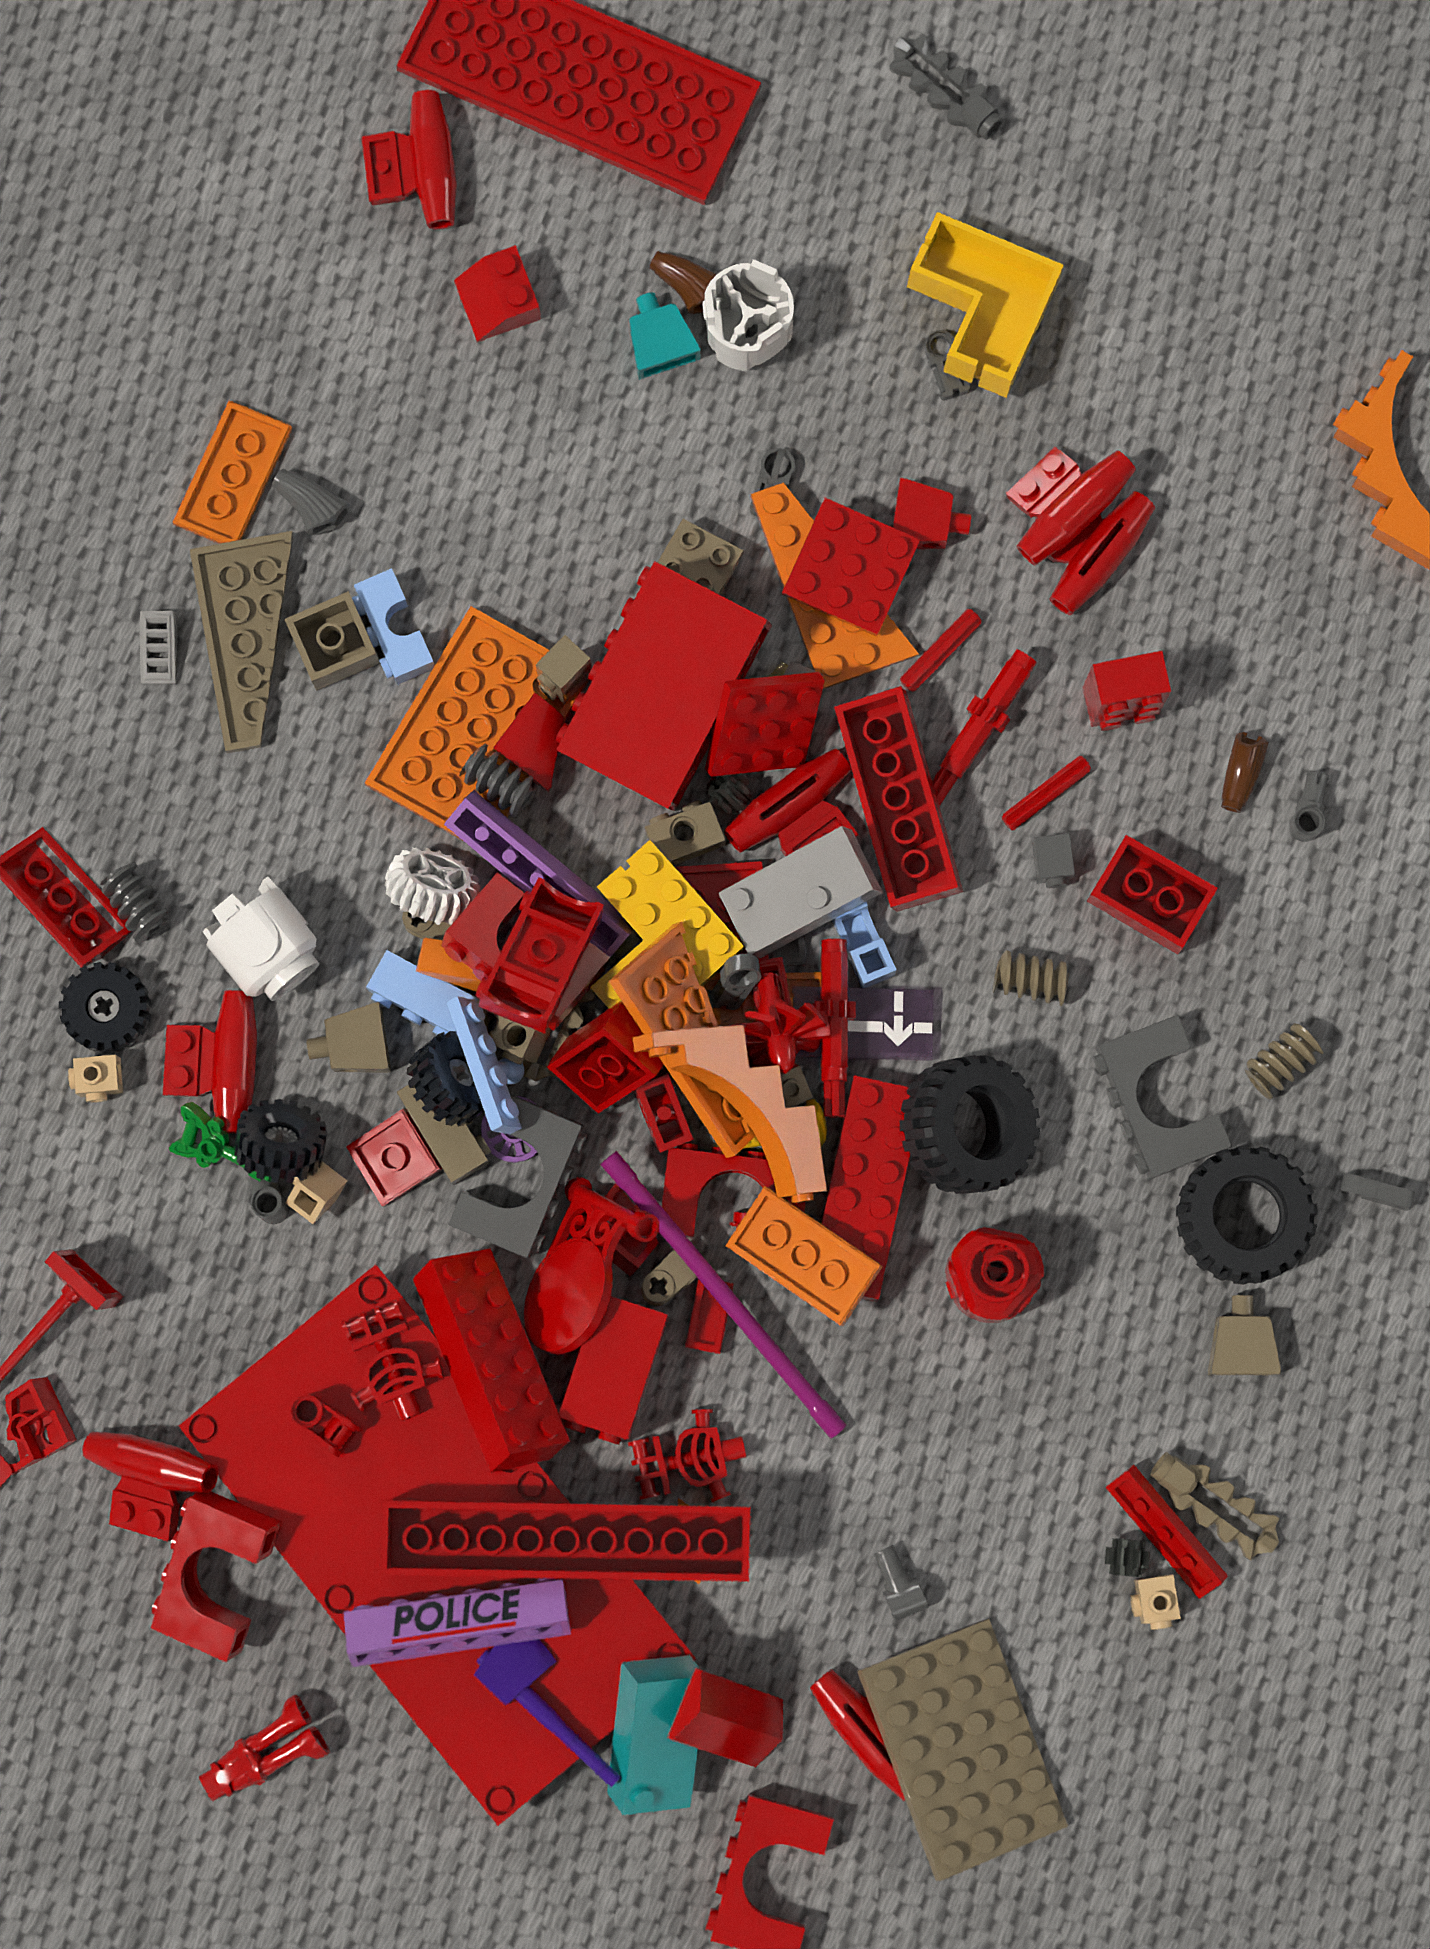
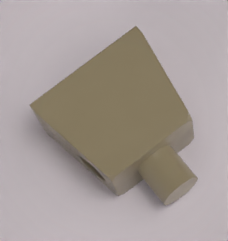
M379 1002L325 1019L326 1036L306 1040L309 1059L329 1057L331 1069L334 1072H391L383 1011Z
M1233 1295L1232 1316H1220L1215 1321L1208 1375L1281 1374L1270 1316H1254L1253 1295Z

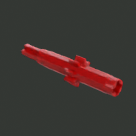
M1015 650L985 696L980 699L975 695L966 708L971 717L946 753L945 758L939 765L941 767L932 780L939 807L957 779H961L966 770L969 769L994 729L1002 733L1011 720L1005 712L1037 664V661L1021 650Z
M823 939L821 940V1001H815L812 1005L819 1012L825 1010L828 1017L830 1037L821 1041V1081L824 1082V1117L837 1118L845 1117L848 1021L856 1019V1002L848 1001L847 940Z

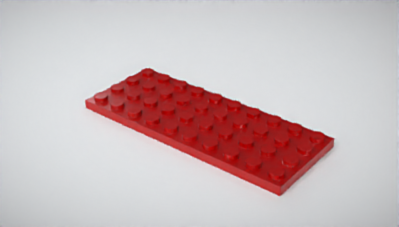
M428 0L396 65L398 72L704 206L761 89V82L573 0Z

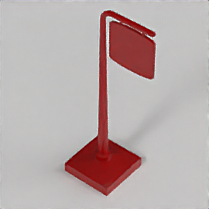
M73 1249L53 1251L44 1261L65 1284L61 1290L62 1295L0 1366V1383L73 1303L77 1304L82 1299L94 1309L101 1310L114 1308L124 1297ZM0 1454L1 1487L13 1474V1469Z

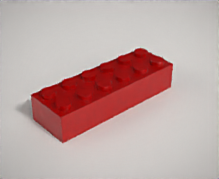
M902 686L835 706V712L890 907L899 912L964 892L907 692Z
M854 1075L821 1224L883 1266L862 1297V1299L878 1302L910 1152H905L902 1141L905 1140L904 1131H900V1120H904V1112H901L902 1102L905 1099H909L910 1095L907 1094L909 1087Z
M491 1248L430 1259L415 1275L413 1281L490 1473L550 1460L570 1440Z

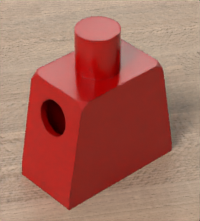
M900 478L893 528L920 539L917 549H945L948 532L969 535L972 514L951 512L954 497L952 493L909 479Z

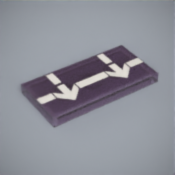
M792 987V1008L796 1010L805 1002L812 1004L815 1001H821V987ZM848 988V1001L856 1002V1019L848 1021V1059L933 1060L934 990ZM821 1043L814 1052L800 1050L796 1054V1058H821Z

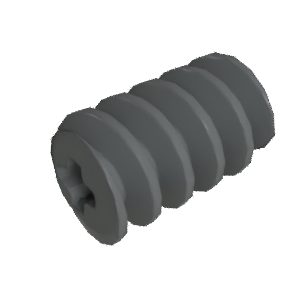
M485 743L469 757L459 776L461 777L465 774L464 782L468 786L477 782L475 790L479 794L488 790L487 799L490 802L500 798L498 807L501 810H505L511 806L509 814L511 817L517 818L536 794L537 788L531 789L533 777L529 776L524 781H520L522 769L518 768L514 772L509 773L508 769L511 761L506 760L501 765H498L499 753L496 751L489 757L485 756L488 745Z
M134 862L110 873L101 881L100 885H104L102 893L105 897H112L110 899L111 906L113 908H120L117 913L119 918L122 920L128 919L125 927L128 931H135L133 934L134 940L141 943L163 930L170 922H163L162 920L169 912L167 908L155 910L161 899L159 897L147 898L148 894L153 890L152 886L140 888V883L145 879L144 874L132 876V872L137 868V864Z

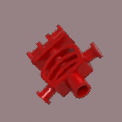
M395 1299L392 1300V1305L381 1309L380 1306L374 1307L376 1314L367 1318L365 1313L362 1312L359 1313L358 1319L348 1323L346 1320L341 1322L349 1341H352L353 1336L364 1331L367 1338L350 1344L353 1352L373 1344L376 1345L378 1352L363 1369L362 1377L367 1388L357 1394L355 1392L350 1393L357 1407L363 1412L365 1410L364 1406L373 1400H376L379 1405L393 1401L400 1420L403 1421L421 1413L413 1392L427 1386L425 1379L436 1376L439 1379H443L444 1377L439 1357L435 1358V1362L422 1364L419 1354L412 1349L391 1348L388 1338L409 1330L405 1322L388 1328L386 1322L398 1317L400 1321L404 1319L399 1303ZM379 1322L382 1332L374 1335L370 1326ZM395 1355H409L415 1363H398ZM381 1361L384 1369L371 1380L372 1369ZM400 1370H416L417 1376H403ZM388 1376L389 1382L378 1391L376 1389L377 1385ZM406 1382H414L410 1385H405ZM390 1389H393V1392L386 1394Z
M713 1409L691 1410L692 1414H695L696 1428L686 1429L679 1435L674 1456H663L659 1436L652 1437L656 1455L650 1457L646 1446L649 1438L628 1442V1447L632 1446L635 1459L631 1461L632 1466L639 1465L641 1475L634 1477L635 1482H640L642 1495L639 1496V1499L642 1500L661 1495L660 1492H656L653 1478L661 1477L664 1494H670L671 1489L667 1472L679 1469L681 1475L692 1486L702 1487L708 1485L713 1496L710 1499L711 1503L731 1495L730 1491L726 1492L721 1479L728 1475L725 1462L747 1457L742 1436L720 1441L718 1428L710 1427V1413H713ZM706 1433L704 1448L696 1450L699 1435ZM694 1434L691 1442V1452L681 1453L683 1440L689 1435ZM710 1438H713V1447H710ZM657 1461L659 1471L649 1473L647 1463ZM713 1461H718L719 1469L716 1468ZM708 1462L715 1476L709 1478L700 1464ZM694 1465L698 1474L704 1480L692 1479L686 1473L684 1467Z

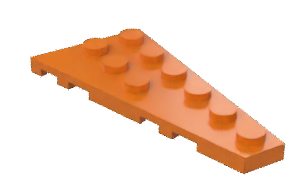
M783 482L752 493L750 497L784 588L814 520ZM787 597L814 671L822 673L825 679L823 689L919 656V653L888 614L878 636H874Z
M682 921L669 927L609 980V983L643 1034L718 1027L706 989L699 985L693 966L697 964L693 952L688 953L682 934L686 932ZM659 1056L726 1158L735 1156L755 1137L748 1123L729 1101L700 1080L668 1069L666 1056Z

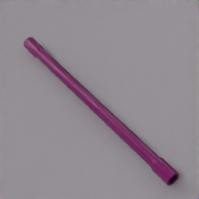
M616 1150L600 1165L615 1183L629 1195L640 1210H645L658 1218L660 1234L805 1405L812 1418L831 1439L846 1427L845 1422L830 1404L820 1397L665 1212Z

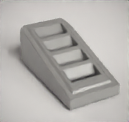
M140 611V670L142 685L176 684L178 617L174 611ZM150 624H167V629H150ZM150 638H167L168 643L149 644ZM149 653H168V658H149ZM149 667H168V672H149Z

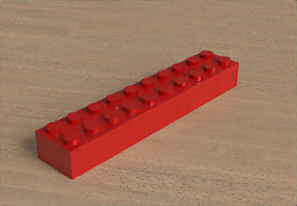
M381 1501L379 1575L749 1582L750 1507Z

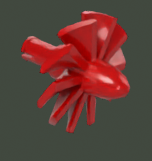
M764 973L761 974V979L757 983L761 1005L757 1012L748 1011L745 1013L746 1017L756 1019L759 1022L731 1024L728 1026L743 1025L747 1055L762 1050L752 1061L753 1064L759 1065L768 1058L773 1066L779 1065L781 1074H786L792 1070L796 1054L800 1050L814 1052L818 1049L822 1039H829L830 1027L825 1010L819 1012L810 1003L805 1002L798 1010L788 1006L781 997L778 975Z

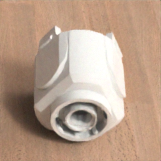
M753 259L751 264H736L722 270L707 286L704 293L705 301L702 303L704 320H706L708 343L715 351L717 360L733 369L747 371L754 365L762 364L772 358L791 340L794 302L790 288L784 279L778 276L777 269ZM754 324L757 327V333L753 337L745 338L747 329Z
M267 877L262 880L258 889L262 895L247 905H244L235 894H231L214 908L212 912L219 922L206 927L203 933L208 939L207 947L246 996L257 997L265 992L270 1000L274 1001L289 993L308 978L319 966V962L312 954L316 947L317 939L307 927L308 922L283 891Z

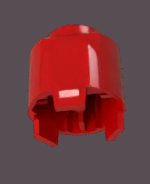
M982 1227L966 1234L950 1253L945 1268L947 1280L945 1283L950 1298L954 1300L957 1308L966 1316L979 1322L1000 1323L1014 1318L1032 1301L1031 1298L1041 1288L1044 1265L1036 1245L1022 1234ZM1000 1261L1006 1267L999 1269L998 1267L990 1266L989 1263ZM1007 1273V1276L1003 1281L996 1282V1280L999 1279L1001 1275Z

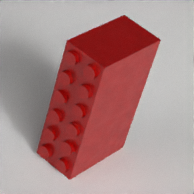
M654 561L651 568L645 566L637 581V585L641 586L635 599L630 597L625 603L621 612L624 620L619 630L613 629L604 645L608 651L603 661L597 660L588 676V679L592 682L586 693L581 691L572 706V710L576 713L570 724L564 723L555 741L559 743L557 751L661 806L675 811L711 744L724 682L745 679L772 624L754 612Z

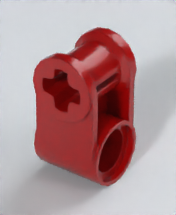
M314 1395L299 1396L290 1407V1415L295 1424L337 1457H340L342 1454L340 1449L352 1433L358 1432L361 1429L343 1413L333 1409ZM307 1400L314 1402L318 1409L315 1419L310 1422L303 1421L298 1414L300 1404ZM342 1426V1429L339 1431V1433L336 1435V1437L332 1440L333 1435L336 1433V1431L339 1429V1427Z

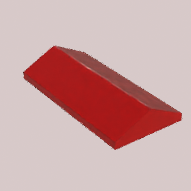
M43 827L0 856V880L81 968L102 959L132 932L128 931L125 927L128 919L122 920L117 915L118 908L111 906L110 900L105 897L96 884ZM42 839L123 927L120 931L117 932L41 850L36 842Z
M695 1668L667 1738L752 1767H757L783 1740V1699Z

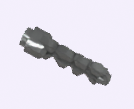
M924 33L916 39L901 37L893 45L894 60L890 64V71L898 75L911 77L909 88L918 93H928L927 102L932 108L949 110L947 122L951 125L967 127L977 137L980 138L982 136L985 140L990 139L997 133L1004 119L998 114V110L987 101L985 86L980 83L967 89L966 70L958 66L949 71L947 53L943 50L931 55L927 36ZM916 52L927 64H930L937 70L942 78L953 84L964 97H967L962 107L958 103H954L942 89L934 85L920 70L915 69L907 58Z

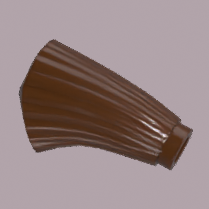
M657 251L650 263L649 269L654 271L658 277L678 293L685 303L689 314L702 313V302L705 301L704 293L711 280L717 274L682 257Z
M1246 732L1236 734L1221 798V807L1234 813H1241L1242 808L1245 807L1265 759L1269 745L1265 738L1258 736L1256 741L1248 738Z

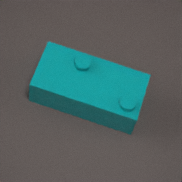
M690 1655L628 1661L621 1664L610 1767L621 1778L612 1788L608 1785L607 1794L622 1815L691 1807L698 1749L667 1738L695 1668L700 1669Z

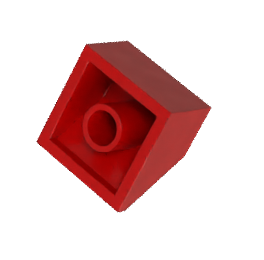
M516 245L482 257L454 279L477 342L541 320L540 307Z

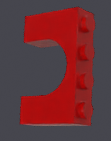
M496 873L445 931L441 946L446 954L454 961H462L470 967L480 981L483 977L488 978L500 955L497 935L519 911V906L525 893L499 873ZM591 942L585 947L560 998V1004L549 1025V1028L553 1031L599 979L607 967L610 957Z
M683 1143L676 1146V1148L668 1149L661 1207L687 1238L694 1239L699 1198L705 1186L714 1178L727 1173H740L754 1179L762 1188L766 1186L776 1192L774 1179L765 1153L747 1151V1157L732 1156L726 1158L719 1147H712V1152L697 1151L698 1145ZM783 1197L792 1203V1197ZM806 1202L792 1203L805 1212Z
M212 1491L209 1493H196L184 1501L180 1511V1516L183 1519L180 1529L175 1533L171 1542V1549L173 1550L171 1560L165 1566L161 1576V1581L164 1583L161 1594L156 1598L152 1606L151 1613L154 1615L151 1629L217 1659L228 1662L242 1652L252 1619L218 1605L205 1594L197 1576L198 1558L204 1548L215 1547L257 1564L272 1554L281 1521Z
M749 1793L747 1801L740 1800L734 1821L741 1823L737 1837L730 1835L725 1857L731 1859L728 1873L720 1872L715 1891L716 1894L722 1895L718 1909L711 1908L705 1930L712 1931L710 1941L738 1949H800L805 1925L758 1910L749 1901L744 1891V1870L755 1853L770 1845H788L825 1855L834 1818Z

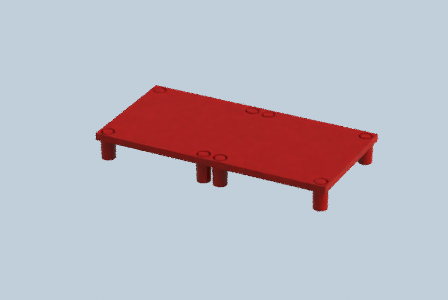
M376 1264L178 1426L202 1457L217 1467L218 1477L240 1504L281 1521L274 1547L344 1634V1612L353 1611L355 1607L361 1605L381 1607L388 1606L396 1600L415 1602L426 1600L428 1596L443 1594L449 1597L462 1595L464 1591L469 1589L489 1591L498 1589L504 1584L515 1583L522 1586L534 1584L537 1580L543 1579L379 1575L381 1501L571 1504L538 1462L490 1473L437 1338ZM395 1299L399 1303L404 1319L400 1321L398 1317L386 1322L388 1328L405 1322L409 1330L388 1338L391 1348L412 1349L419 1354L422 1364L435 1362V1358L439 1357L444 1377L443 1379H439L438 1376L425 1379L427 1386L413 1392L421 1413L403 1421L400 1420L393 1401L379 1405L376 1400H373L364 1406L365 1410L363 1412L357 1407L350 1393L355 1392L357 1394L367 1388L362 1377L363 1369L378 1352L374 1344L353 1352L350 1344L367 1338L365 1331L353 1336L352 1341H349L341 1322L346 1320L348 1323L358 1319L359 1313L362 1312L365 1313L367 1318L376 1315L374 1307L380 1306L381 1309L392 1305V1300ZM379 1322L370 1326L374 1335L382 1332ZM395 1355L398 1363H415L409 1355ZM381 1361L372 1369L371 1380L384 1369ZM400 1370L403 1376H417L416 1370ZM388 1376L377 1385L376 1389L378 1391L389 1382ZM406 1382L405 1385H410L414 1382ZM390 1389L386 1394L393 1392V1389ZM314 1395L333 1409L343 1413L361 1428L358 1432H353L340 1449L342 1452L340 1457L335 1456L321 1446L310 1434L292 1420L290 1407L297 1397ZM307 1400L300 1404L298 1414L303 1421L310 1422L315 1419L318 1409L314 1402ZM340 1426L336 1433L333 1435L332 1440L342 1429V1426ZM553 1578L555 1580H563L571 1635L539 1639L550 1651L556 1662L531 1683L529 1687L559 1715L569 1728L576 1734H579V1737L592 1748L614 1729L622 1662L689 1655L694 1661L697 1658L633 1580ZM494 1646L370 1664L369 1666L497 1826L579 1759L569 1747L566 1748L567 1745L544 1727L515 1698L505 1706L474 1676V1673L480 1667L476 1661L488 1648L492 1650Z

